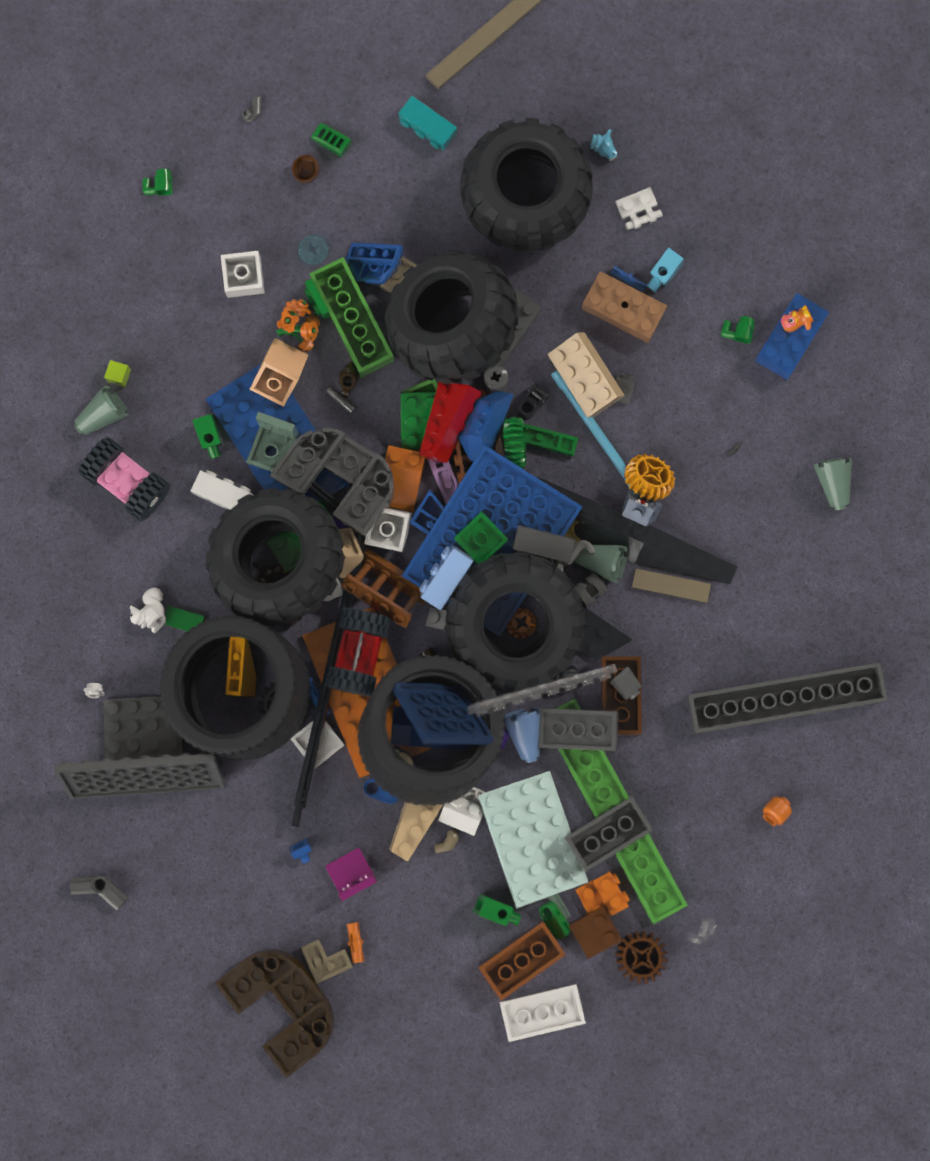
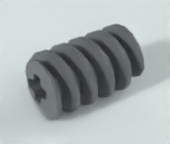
M495 365L493 368L488 367L484 373L485 391L488 394L496 391L505 392L508 385L507 371L499 365Z

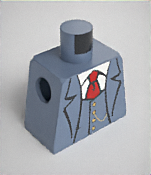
M630 489L622 506V515L639 524L649 526L656 521L663 504L658 501L654 502L652 499L647 501L645 497L640 499V495L634 494V491Z

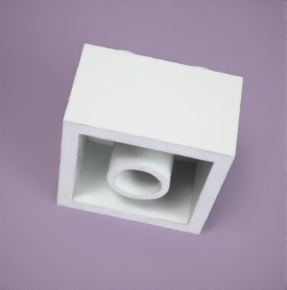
M259 251L221 255L224 290L227 298L265 293Z

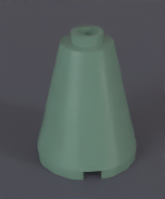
M105 385L75 419L76 424L74 427L80 434L88 435L123 420L129 415L125 413L127 408L116 393L111 394L108 391L111 389L109 386Z
M846 457L847 461L841 458L820 461V466L818 463L813 464L829 505L834 507L835 510L846 509V505L850 504L852 457Z
M592 545L595 549L594 554L590 553L588 549H584L574 560L576 564L606 580L618 583L617 577L621 578L625 570L627 557H624V552H627V547L622 545Z

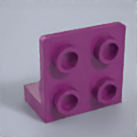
M356 848L325 866L342 901L378 882L360 848Z

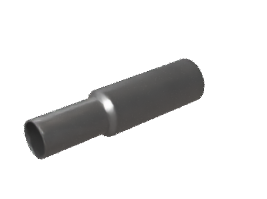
M331 387L326 390V393L349 414L356 409Z

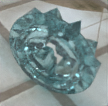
M316 235L306 236L300 241L298 247L300 258L305 263L311 265L321 263L328 253L327 243L322 237ZM309 243H311V245H313L314 247H318L316 248V256L314 255V253H312V251L308 252V250L310 249Z

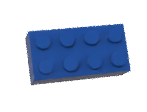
M796 293L783 315L794 310L798 311L799 308L806 305L814 320L810 330H807L805 325H802L794 332H787L782 327L780 319L755 360L786 380L794 371L829 314L827 310Z

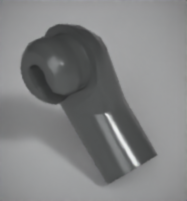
M253 97L252 108L243 111L242 118L245 121L252 122L261 115V97Z

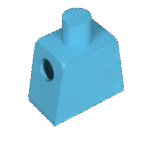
M668 247L650 272L652 279L647 284V287L655 293L661 285L666 287L684 264V258ZM662 270L667 272L665 276H661L659 273Z

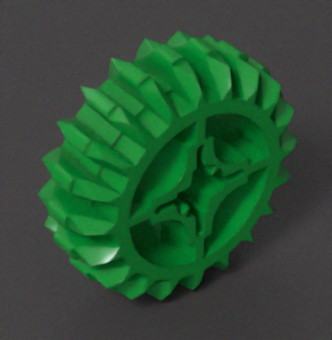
M511 417L504 421L505 458L524 468L526 465L524 422L522 418Z

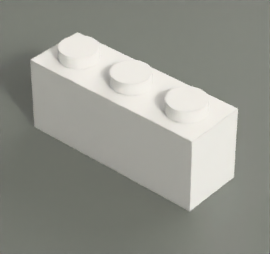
M200 470L191 489L194 495L229 510L238 504L237 500L248 494L253 496L249 488L242 485L238 488L233 485V481L227 478H223V480L216 478L217 474L206 470V472Z

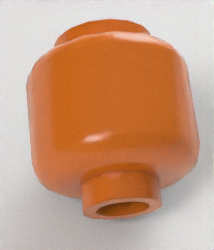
M772 797L763 808V818L773 826L784 824L792 813L790 802L785 797Z

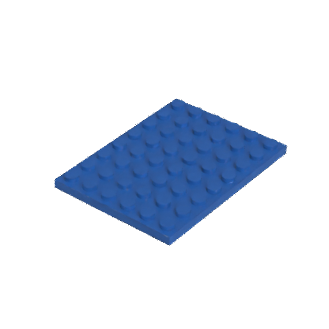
M483 445L403 572L402 577L420 587L425 579L429 580L431 577L430 571L434 564L441 562V554L446 547L450 548L453 544L467 553L453 537L481 511L509 539L492 555L494 556L501 553H515L516 550L512 548L517 525L564 536L582 506L486 445ZM474 559L468 570L475 564H478ZM511 592L498 597L487 609L483 627L500 637L527 593ZM450 595L449 599L447 600L446 604H449L451 595Z

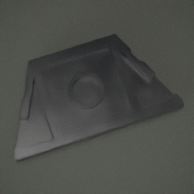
M583 606L585 625L583 630L584 638L580 647L581 652L597 661L602 656H606L631 642L632 639Z

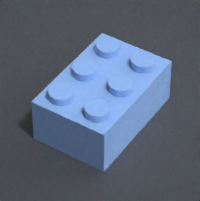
M453 544L450 548L446 547L441 554V562L434 564L430 571L431 577L429 580L425 579L420 586L421 598L439 610L443 608L473 562L470 555Z

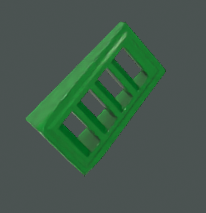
M323 123L319 124L310 137L340 158L343 157L352 144L350 138ZM322 129H324V134L321 138H319L318 135L320 134ZM328 133H330L331 136L329 137V139L327 141H324ZM336 137L337 139L335 140L333 145L330 144L333 138ZM341 140L342 144L339 148H337L336 146Z

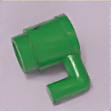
M168 169L156 170L155 187H150L149 178H143V194L172 195L173 180L171 171Z
M741 316L737 322L735 332L729 331L731 321L724 320L721 336L749 344L752 342L755 320L751 317Z

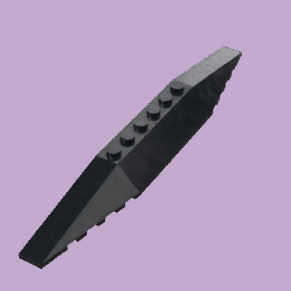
M460 447L461 456L467 455L464 448ZM454 456L450 462L453 466H455ZM473 462L463 463L465 473ZM537 477L582 506L565 534L579 540L588 541L592 545L626 546L627 552H624V557H627V561L634 564L726 584L731 583L737 566L651 525L644 526L624 517L621 512Z

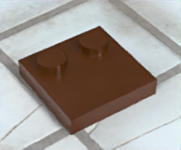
M603 905L569 923L571 931L588 959L622 941L619 931Z

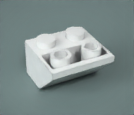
M474 787L459 799H454L449 803L446 802L438 821L474 836L484 813L478 795L486 792Z

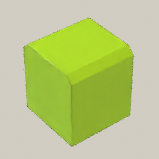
M110 360L104 378L109 383L126 387L131 369L128 365Z

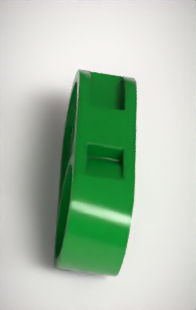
M546 902L540 907L539 914L553 937L561 940L570 934L569 924L554 902ZM547 908L551 910L552 916L547 912Z

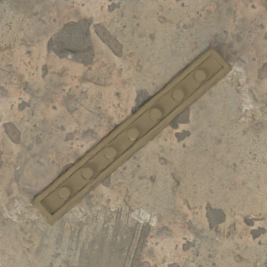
M513 0L426 74L427 79L439 90L543 0Z

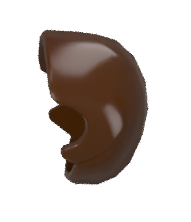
M308 154L301 155L293 162V176L302 183L313 182L320 173V165L313 156Z

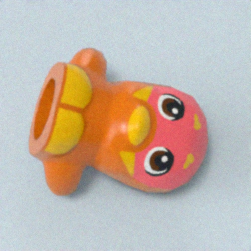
M806 305L799 308L798 311L794 310L786 313L781 318V325L787 332H794L802 325H805L806 329L810 330L811 324L814 322Z

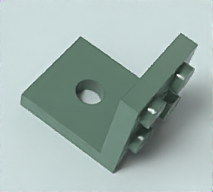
M258 412L256 421L260 427L246 463L272 472L291 445L297 440L299 433L294 424ZM275 447L277 450L276 454L268 456L266 454L267 448Z

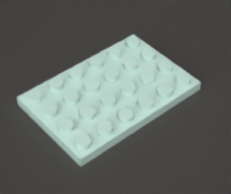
M550 771L478 795L516 908L588 882L585 871L564 837L571 834V830Z

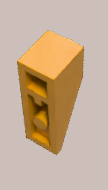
M230 637L225 695L255 696L257 676L248 639Z

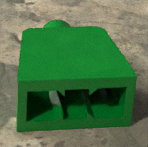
M209 414L193 419L192 421L202 449L208 450L210 459L220 457L221 453L218 445H221L222 441L214 416ZM212 434L213 441L208 443L206 437Z
M483 894L479 895L473 910L478 916L507 926L508 922L517 926L521 919V914L513 912V907ZM502 910V914L498 916V912Z

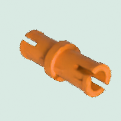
M359 922L347 924L349 934L348 946L351 949L352 963L364 962L363 939H361Z

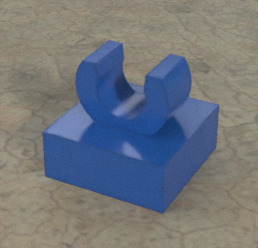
M307 838L290 846V852L294 860L300 857L303 864L310 861L308 853L312 850Z

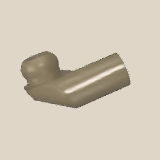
M449 830L444 842L434 844L436 854L454 849L459 840L456 830Z

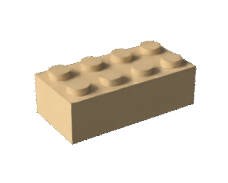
M585 332L574 334L547 354L587 418L597 416L625 396Z

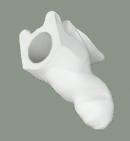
M150 588L145 591L142 597L145 606L141 610L130 606L131 622L139 626L141 625L142 629L147 626V628H151L153 633H156L166 623L164 607L160 603L163 601V593L160 589Z

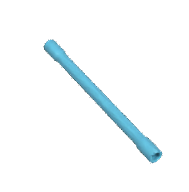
M556 370L551 374V377L567 396L626 481L624 477L626 464L593 417L587 418L563 378Z

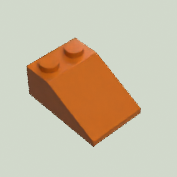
M388 445L385 461L391 469L395 483L394 497L389 507L414 512L426 458L419 455V452Z

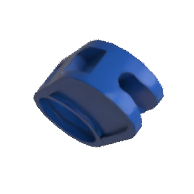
M368 779L365 781L363 790L367 796L388 804H394L398 801L395 796L392 797L387 791L382 790L380 785L376 793H369L367 785L375 782V780Z

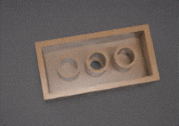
M601 271L582 304V310L646 343H649L667 308L666 304Z

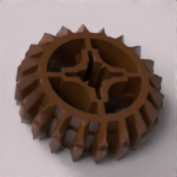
M636 930L634 931V938L630 933L627 934L630 939L629 941L622 938V942L625 943L624 946L617 945V948L622 951L621 953L615 952V956L621 957V959L615 960V963H622L618 971L625 969L626 971L622 976L626 978L630 974V982H633L636 977L637 984L641 983V978H644L645 984H648V977L652 981H656L655 973L660 977L662 976L661 972L658 971L659 968L666 970V967L661 965V963L668 962L667 958H662V955L668 954V951H661L665 944H657L660 941L659 937L652 940L654 933L650 932L649 936L646 937V931L643 930L642 936H639V932ZM637 941H647L650 943L642 950L632 945ZM654 947L657 951L656 965L649 959V955ZM627 949L634 955V960L629 967L625 959ZM634 950L641 954L645 952L646 956L644 957L649 964L642 960L637 962L638 957ZM640 965H646L650 969L649 972L642 974L633 972Z

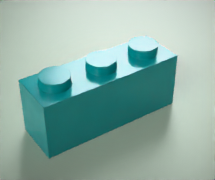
M413 96L410 97L399 112L400 123L406 128H413L415 134L420 138L424 139L425 137L430 140V144L436 149L441 148L445 150L457 134L456 126Z

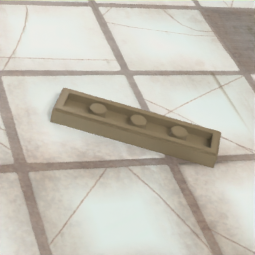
M635 569L632 588L703 603L708 602L711 587L709 583L641 569Z

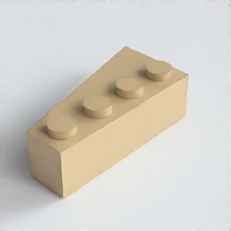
M405 802L389 850L408 862L443 804L422 806Z

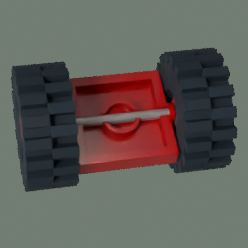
M343 608L339 627L345 630L343 631L335 667H329L325 683L326 687L352 694L371 696L377 677L373 675L382 638H387L390 618L359 609Z

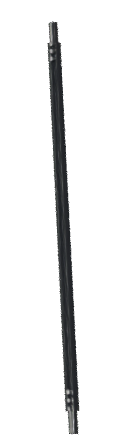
M357 532L356 540L364 554L366 536ZM362 561L349 573L351 576L355 577L359 572ZM343 590L295 797V810L291 826L299 827L302 810L306 806L332 693V688L326 687L325 683L329 667H335L343 631L345 630L339 627L343 608H351L354 595L346 590Z

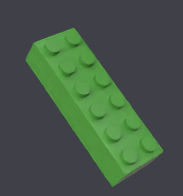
M344 257L309 273L329 310L330 318L360 377L362 378L395 362L394 356Z

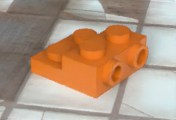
M610 871L575 889L587 913L603 905L608 915L612 916L629 907L627 902L630 900L626 892L620 891L618 885L621 883L615 873L611 874Z

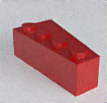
M438 383L419 455L435 462H448L458 442L456 438L466 426L464 422L468 414L472 413L474 409L473 404L476 398L480 397L481 391L470 385Z

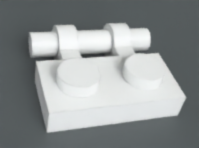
M651 187L616 201L622 219L628 217L631 219V221L625 223L627 230L640 228L642 224L655 222L657 218L663 216L660 209L654 212L652 210L653 207L657 206V201ZM640 212H646L647 215L639 218L636 216Z

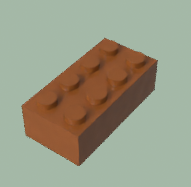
M541 921L483 962L478 968L502 1001L566 954L544 922Z

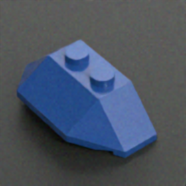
M351 243L346 262L349 264L357 282L384 284L398 271L404 250L401 245Z
M496 391L475 400L473 404L474 409L471 414H468L464 422L466 426L458 434V438L472 462L483 445L493 450L512 401V393Z

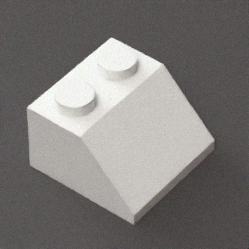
M385 508L367 533L365 544L403 552L410 529L409 522L412 518V513Z

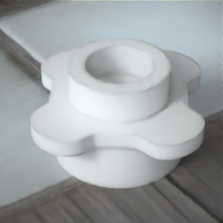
M89 683L87 688H84L85 695L89 698H99L105 694L102 692V685L99 683Z

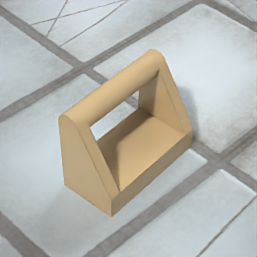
M352 528L338 529L341 532L344 543L342 548L344 565L342 573L339 574L340 578H345L363 559V553Z

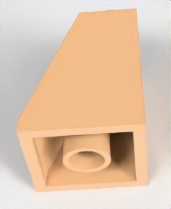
M274 338L250 390L284 407L299 380L308 354Z

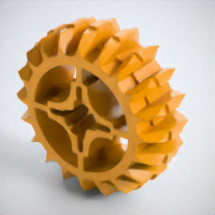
M646 453L633 457L627 464L624 473L625 483L629 484V489L634 490V494L640 495V499L645 497L647 501L652 499L654 502L656 500L661 501L670 494L674 488L676 478L673 476L674 471L670 470V465H666L665 461L659 460V456L655 458L653 454L648 456Z

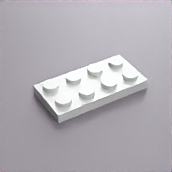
M576 984L500 1002L509 1042L586 1024Z

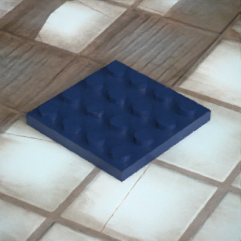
M394 683L393 692L424 744L492 743L494 739L461 685Z

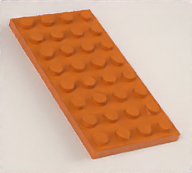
M373 607L363 610L371 613H376ZM336 622L302 635L321 684ZM382 638L373 675L377 677L375 687L381 678L397 665L386 638ZM332 689L329 704L359 778L365 777L370 773L365 769V764H363L362 756L359 753L358 727L370 697ZM398 699L388 707L386 714V729L390 741L394 706L402 707ZM397 746L409 752L411 757L431 749Z

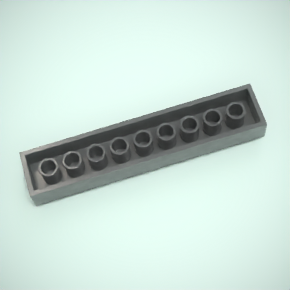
M881 663L686 696L693 735L888 701Z

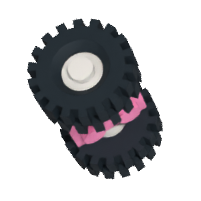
M108 436L102 438L101 441L96 443L95 447H92L90 453H87L86 458L83 459V464L79 467L80 470H78V473L92 485L98 486L101 484L126 504L125 510L140 522L145 521L146 518L148 519L154 513L155 509L165 499L164 497L167 496L171 486L154 472L150 474L125 455L124 448Z

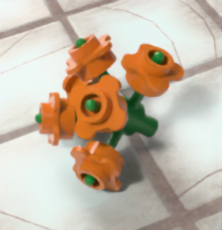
M292 299V301L286 302L287 306L283 308L282 317L277 321V327L280 329L276 330L279 337L285 334L288 336L293 335L300 341L297 345L300 351L309 352L314 346L312 342L316 339L319 332L320 320L317 315H313L312 311L308 309L309 305L302 299L298 301ZM305 316V323L296 325L299 322V317Z

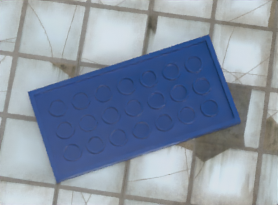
M261 364L206 398V401L245 461L248 459L260 427L256 421L258 412L294 424L299 433L297 439L308 431H316L292 393L283 407L250 390ZM269 447L266 450L268 456H274L277 452L275 447ZM247 464L264 490L277 488L279 491H285V489H288L271 478L270 474L272 472ZM324 468L314 480L332 496L350 485ZM309 489L304 494L317 502L322 501Z

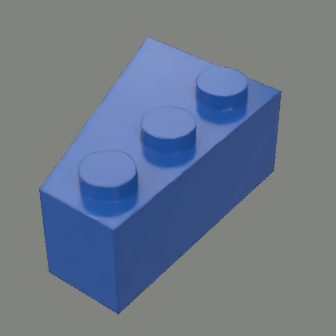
M429 490L409 523L428 534L445 505L432 490Z

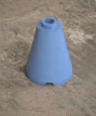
M530 707L531 711L529 712L520 709L504 714L505 720L503 723H505V728L521 760H525L526 763L537 761V757L540 756V710L538 707Z

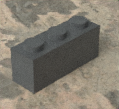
M517 525L512 548L516 550L515 553H531L540 558H551L554 563L564 565L565 562L570 563L575 539Z

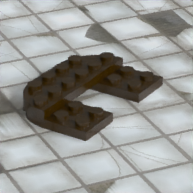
M277 949L258 951L215 982V985L238 1015L271 990L293 1019V1023L262 1046L285 1078L316 1056L327 1045L332 1036L334 1013L329 1000L303 965L287 952Z

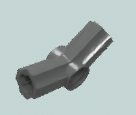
M106 876L71 878V895L98 893L116 911L129 898ZM99 879H102L105 882V888L103 890H100L97 887V882Z

